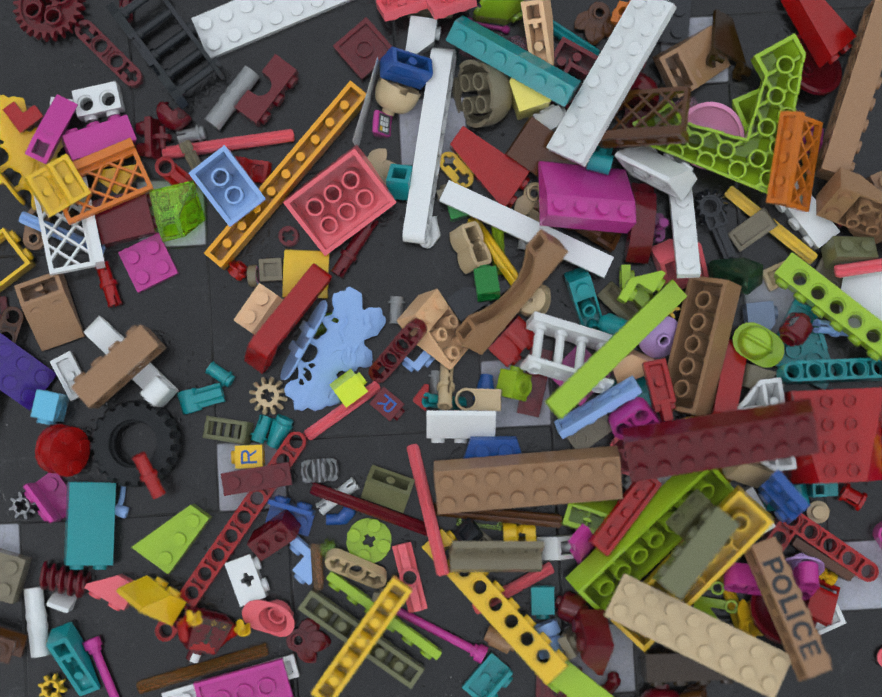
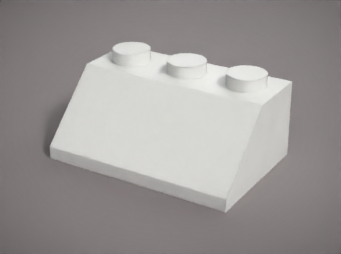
M650 146L627 147L616 152L614 155L630 176L681 201L685 199L697 181V177L692 172L693 168L685 162L679 164L666 153L662 156L658 154L656 149Z
M427 410V438H431V443H445V438H454V443H467V439H470V437L495 436L496 411Z

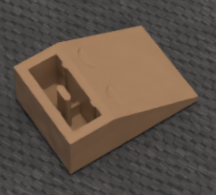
M712 25L652 57L666 87L690 86L691 91H693L730 66L727 57H725V61L722 64L716 61L715 68L706 65V58L711 50ZM684 93L677 94L673 98H680L684 96Z
M840 167L816 195V215L877 238L882 232V192L863 176Z
M49 273L14 286L21 308L42 352L85 337L64 273L52 276Z

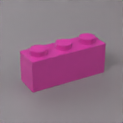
M116 114L109 117L108 121L99 123V121L91 122L84 129H70L65 132V135H62L61 141L65 152L73 162L130 137L135 146L137 138L128 116Z

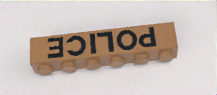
M772 537L751 545L744 552V555L785 651L789 655L798 681L812 678L833 669L830 656L824 650L821 643L820 633L815 629L811 620L810 610L805 606L802 592L793 579L792 569L783 556L781 544L777 542L776 537Z

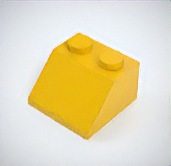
M146 575L119 587L116 591L140 613L170 626L173 625L187 603L180 597L181 592L171 586L167 587L169 583L159 576L154 579Z

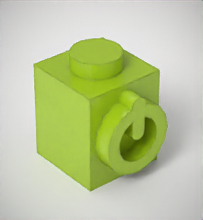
M510 366V370L501 368L496 389H502L501 397L526 402L527 396L532 390V375L523 373L524 370L520 369V367Z

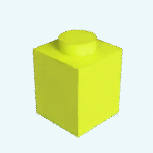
M349 369L329 384L346 408L368 392L364 386L367 383L360 372L355 374L352 369Z

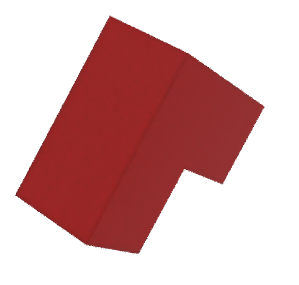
M12 102L2 109L21 134L44 118L36 105L23 112L16 102Z

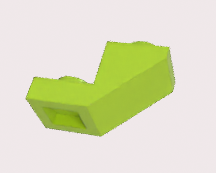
M621 265L619 267V288L621 290L630 278L635 277V272L631 270V265ZM635 287L638 292L632 301L641 309L653 297V293L649 294L640 287Z
M657 271L630 278L616 300L622 304H625L627 300L632 302L638 292L635 288L636 286L649 294L654 293L655 290L659 292L666 281L663 279L665 272Z

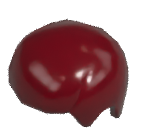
M168 101L159 102L156 106V114L164 127L177 131L183 129L192 120L181 108L170 109Z

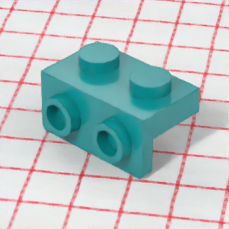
M490 652L465 681L462 688L472 697H498L497 692L501 687L506 688L512 681L513 671L494 653Z

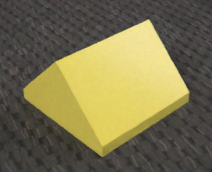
M511 77L509 83L513 94L512 106L517 120L533 116L534 113L539 114L541 110L550 106L551 99Z

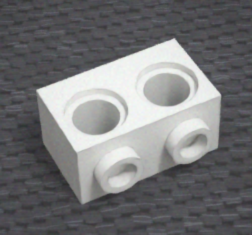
M116 81L72 91L74 103L78 104L76 108L77 117L81 121H85V123L98 121L99 117L107 116L109 118L121 112H126L121 88ZM114 96L115 102L110 106H106V99ZM88 101H93L92 108L84 111V104Z

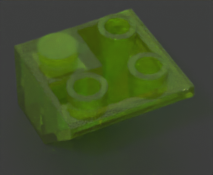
M194 180L149 191L162 242L183 238L206 220Z

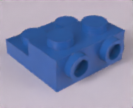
M779 469L757 489L760 499L766 505L770 504L775 510V516L781 522L785 521L787 525L810 506Z

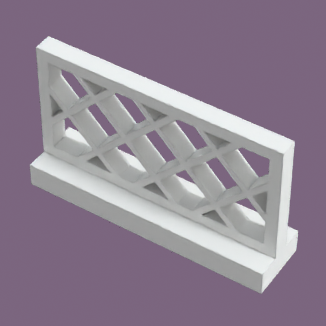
M86 176L82 177L83 181L89 188ZM34 196L50 276L96 267V269L106 268L95 215L72 224V228L65 236L56 230L62 220L67 222L64 213H57L55 215L59 219L53 227L44 223L46 213H42L41 205ZM87 196L79 201L85 203ZM74 203L70 206L68 212L71 208H74L81 213L83 206H76ZM75 229L80 230L85 235L80 244L70 239ZM53 233L63 238L57 249L48 243ZM67 241L77 247L71 257L60 251ZM82 250L89 254L90 262L79 263L74 258ZM57 254L68 260L63 267L53 268L52 261Z

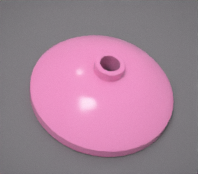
M703 102L689 109L688 122L719 130L730 135L744 137V128L738 115L728 106L717 102ZM692 164V165L695 166V167L704 169V168H702V167H699V166H697V165Z

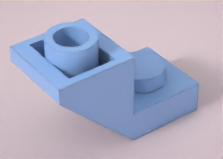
M297 535L296 539L290 542L289 548L296 555L302 554L304 557L292 571L295 572V579L301 584L307 583L310 585L313 582L314 574L312 572L311 549Z

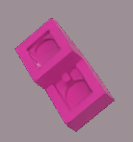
M581 524L568 540L572 547L569 551L578 564L585 560L594 548L588 542L593 534L589 527Z

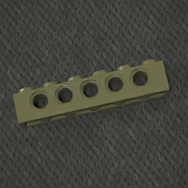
M312 588L298 608L302 613L345 643L361 622L314 588ZM383 636L379 637L366 655V658L410 689H412L425 669L424 665Z

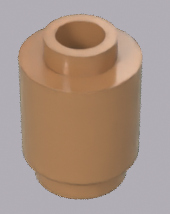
M490 624L483 639L488 642L487 645L505 654H508L509 650L513 652V647Z

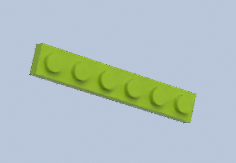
M331 571L327 576L328 585L337 592L341 589L347 594L346 598L356 606L360 603L366 608L364 612L367 614L374 604L370 596L338 573ZM396 615L386 627L393 633L396 630L402 634L401 639L408 645L413 646L415 644L421 649L420 653L429 660L432 657L437 660L442 654V649Z

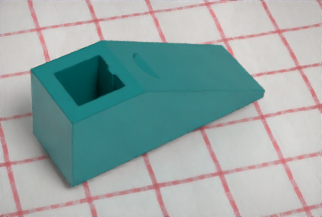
M582 268L563 273L580 325L599 330L598 324L602 314L591 275Z

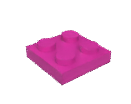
M160 233L118 252L137 293H141L179 274Z

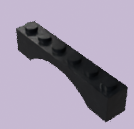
M551 227L561 233H564L561 227ZM506 279L499 282L500 296L511 287ZM467 286L462 287L445 299L460 323L468 315L474 314L495 302V300L478 302L476 288Z

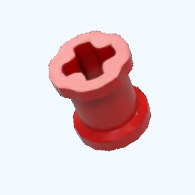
M845 483L837 496V500H843L852 505L854 510L859 511L865 503L868 494L865 492L860 493L852 488L851 484Z

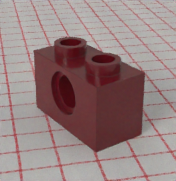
M285 509L254 530L247 546L263 561L296 539L301 524L289 510Z

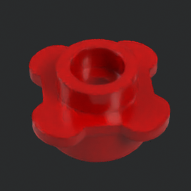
M234 260L228 263L230 267L227 270L233 278L242 281L247 276V266L243 262Z

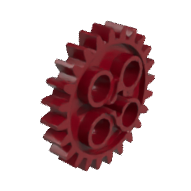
M60 0L13 1V4L17 7L13 10V13L18 16L15 20L18 24H21L19 27L24 32L26 31L30 37L34 35L38 41L43 38L48 42L51 36L54 41H57L58 35L66 38L65 32L67 30L70 33H74L71 28L73 25L80 26L76 20L77 18L84 19L80 11L86 10V7L81 4L86 0H64L62 2ZM39 10L36 15L32 16L34 11ZM56 16H59L58 20L52 22Z

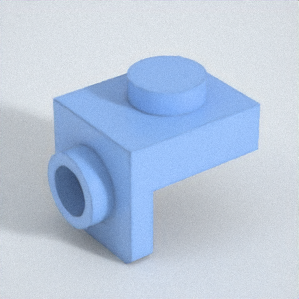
M423 351L415 362L406 356L402 365L410 372H413L414 369L419 372L423 366L428 368L435 358L426 351Z

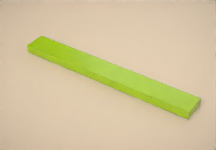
M673 279L667 282L659 292L544 401L559 419H562L687 297Z

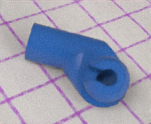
M343 506L344 508L338 514H326V525H345L355 516L356 510Z

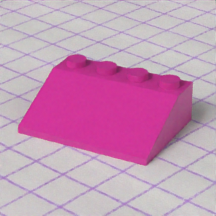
M538 162L540 226L627 234L636 224L635 200L626 170L611 168L609 174L605 175L586 170V166Z

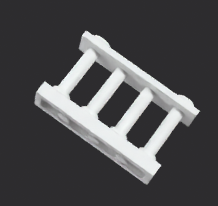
M534 311L526 321L525 328L535 333L532 356H527L520 364V369L527 370L531 374H540L565 382L584 364L586 347L597 351L613 335ZM544 335L556 339L553 362L541 359ZM565 341L574 343L577 346L574 368L562 365ZM604 377L592 391L603 393L614 384V380Z

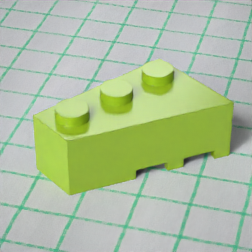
M192 504L131 548L161 570L170 574L175 570L210 522L212 516L196 504Z

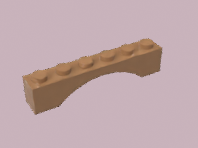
M540 228L526 245L522 268L511 287L490 306L468 315L454 332L463 346L480 355L491 346L492 342L506 328L508 323L568 253L559 239Z

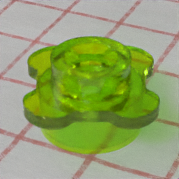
M326 538L325 543H321V557H325V560L327 552L330 549L336 548L335 541H329V538Z

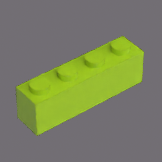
M568 660L566 661L568 667L547 685L557 694L559 691H562L567 697H614Z

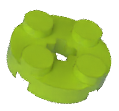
M363 518L354 523L347 533L346 544L349 553L376 563L382 560L389 552L392 536L385 523L373 518ZM367 534L370 537H375V541H373L374 546L369 547L368 544H363Z

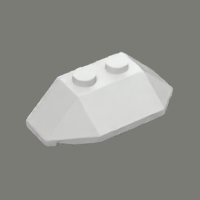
M781 377L757 381L737 407L738 410L784 403L785 397ZM795 457L760 462L774 472L778 469L780 471L797 469Z

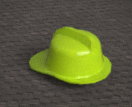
M748 322L740 325L734 332L733 346L736 352L754 364L767 368L777 365L782 360L784 355L782 340L777 334L764 326Z

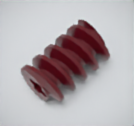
M46 560L40 572V588L46 590L49 587L50 592H55L58 589L59 594H64L67 590L68 596H73L76 593V597L80 599L87 591L84 587L87 583H90L91 572L89 571L86 577L83 576V569L79 570L77 574L72 569L66 572V565L64 564L60 570H57V563L55 562L51 568H48V561Z

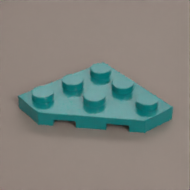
M794 299L784 319L790 313H804L809 316L810 322L813 324V321L818 319V316L811 311V307L801 304ZM812 331L804 344L792 347L783 342L784 355L782 360L775 366L780 367L791 361L830 359L824 334ZM831 366V373L834 374L835 368ZM809 367V374L814 377L815 372L813 368ZM787 368V372L793 375V371ZM813 383L811 385L821 390H826L829 383Z

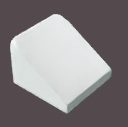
M57 589L53 592L46 605L68 613L75 606L77 600L76 593L73 596H68L67 590L64 594H59Z

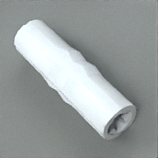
M40 586L23 589L26 610L25 618L31 658L48 656L50 651L46 646L49 636L44 591Z

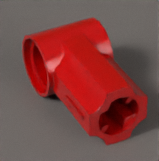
M164 156L156 161L155 170L158 175L185 197L196 188L197 184L192 177L171 158ZM164 163L172 165L169 173L165 174L160 171V167Z

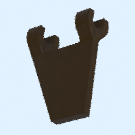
M715 9L713 11L711 50L706 58V65L715 68L716 61L722 64L725 61V57L737 63L732 72V78L740 82L742 75L746 77L751 75V68L746 63L733 18Z

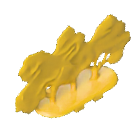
M0 95V140L4 141L3 144H0V147L5 149L9 156L8 161L0 166V185H6L23 206L26 203L19 191H29L32 196L31 206L33 210H37L34 195L24 178L46 166V164L25 154L38 127H35L31 132L26 130L21 134L2 109L12 102H16L20 109L25 112L27 110L25 100L20 97ZM61 141L50 162L57 159L58 152L63 148ZM11 168L21 174L22 177L17 186H14L3 173L6 169Z

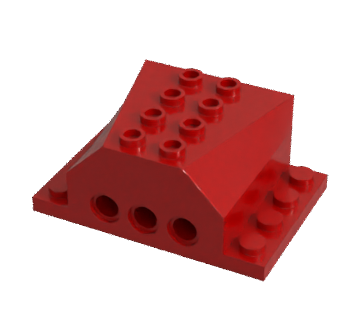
M882 387L784 392L785 402L810 398L815 416L819 453L795 457L797 469L781 471L791 484L882 480Z

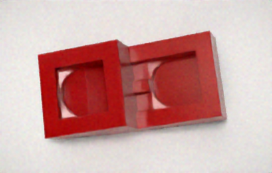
M235 156L254 183L263 184L270 176L271 162Z

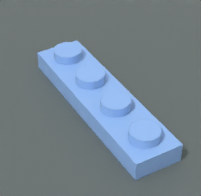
M630 376L584 403L582 406L566 414L562 419L554 421L562 439L574 435L581 428L588 424H593L598 418L615 411L620 405L635 399L641 394L642 391L634 376Z

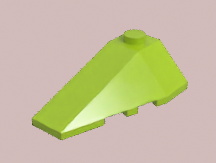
M480 0L479 3L482 7L475 8L473 19L477 22L508 25L510 22L514 24L523 17L521 2L524 0Z

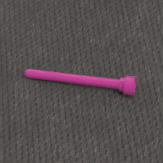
M400 608L396 613L402 619L470 653L469 656L473 657L472 660L480 664L489 647L481 643L480 645L476 643L473 645L413 613H408L403 608Z
M98 635L82 643L85 651H88L89 655L92 654L109 697H119L100 651L103 644L100 636Z

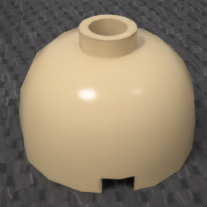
M379 77L375 88V99L383 107L381 111L390 116H394L395 113L405 114L410 112L417 104L421 95L413 87L388 81Z

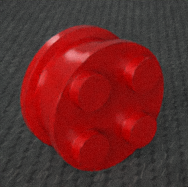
M53 424L44 429L38 437L35 446V457L40 468L48 473L64 477L78 474L85 467L90 455V441L86 433L77 427L64 424Z

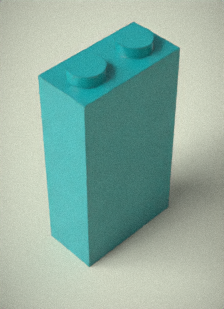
M67 481L64 564L70 565L69 569L82 570L84 565H93L95 570H105L107 565H113L115 482Z

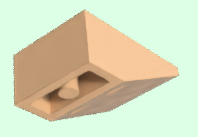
M434 289L418 295L396 321L403 329L413 318L423 320L427 326V333L417 345L450 370L453 369L469 348L463 346L454 333L461 325L460 321L439 290ZM414 327V329L410 332V335H412L413 337L417 333L418 329Z

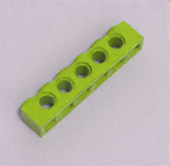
M792 252L774 273L775 283L783 290L789 289L793 292V297L801 304L807 303L811 306V311L819 318L824 316L830 321L829 325L837 332L843 331L849 336L848 340L857 347L860 345L867 350V355L873 360L882 361V321ZM802 276L806 283L797 285L794 283L793 278ZM820 290L824 297L822 299H815L812 297L811 292ZM830 305H840L842 312L839 314L831 312ZM851 318L858 319L860 327L852 328L848 324V320ZM867 333H876L879 341L870 342L867 339Z

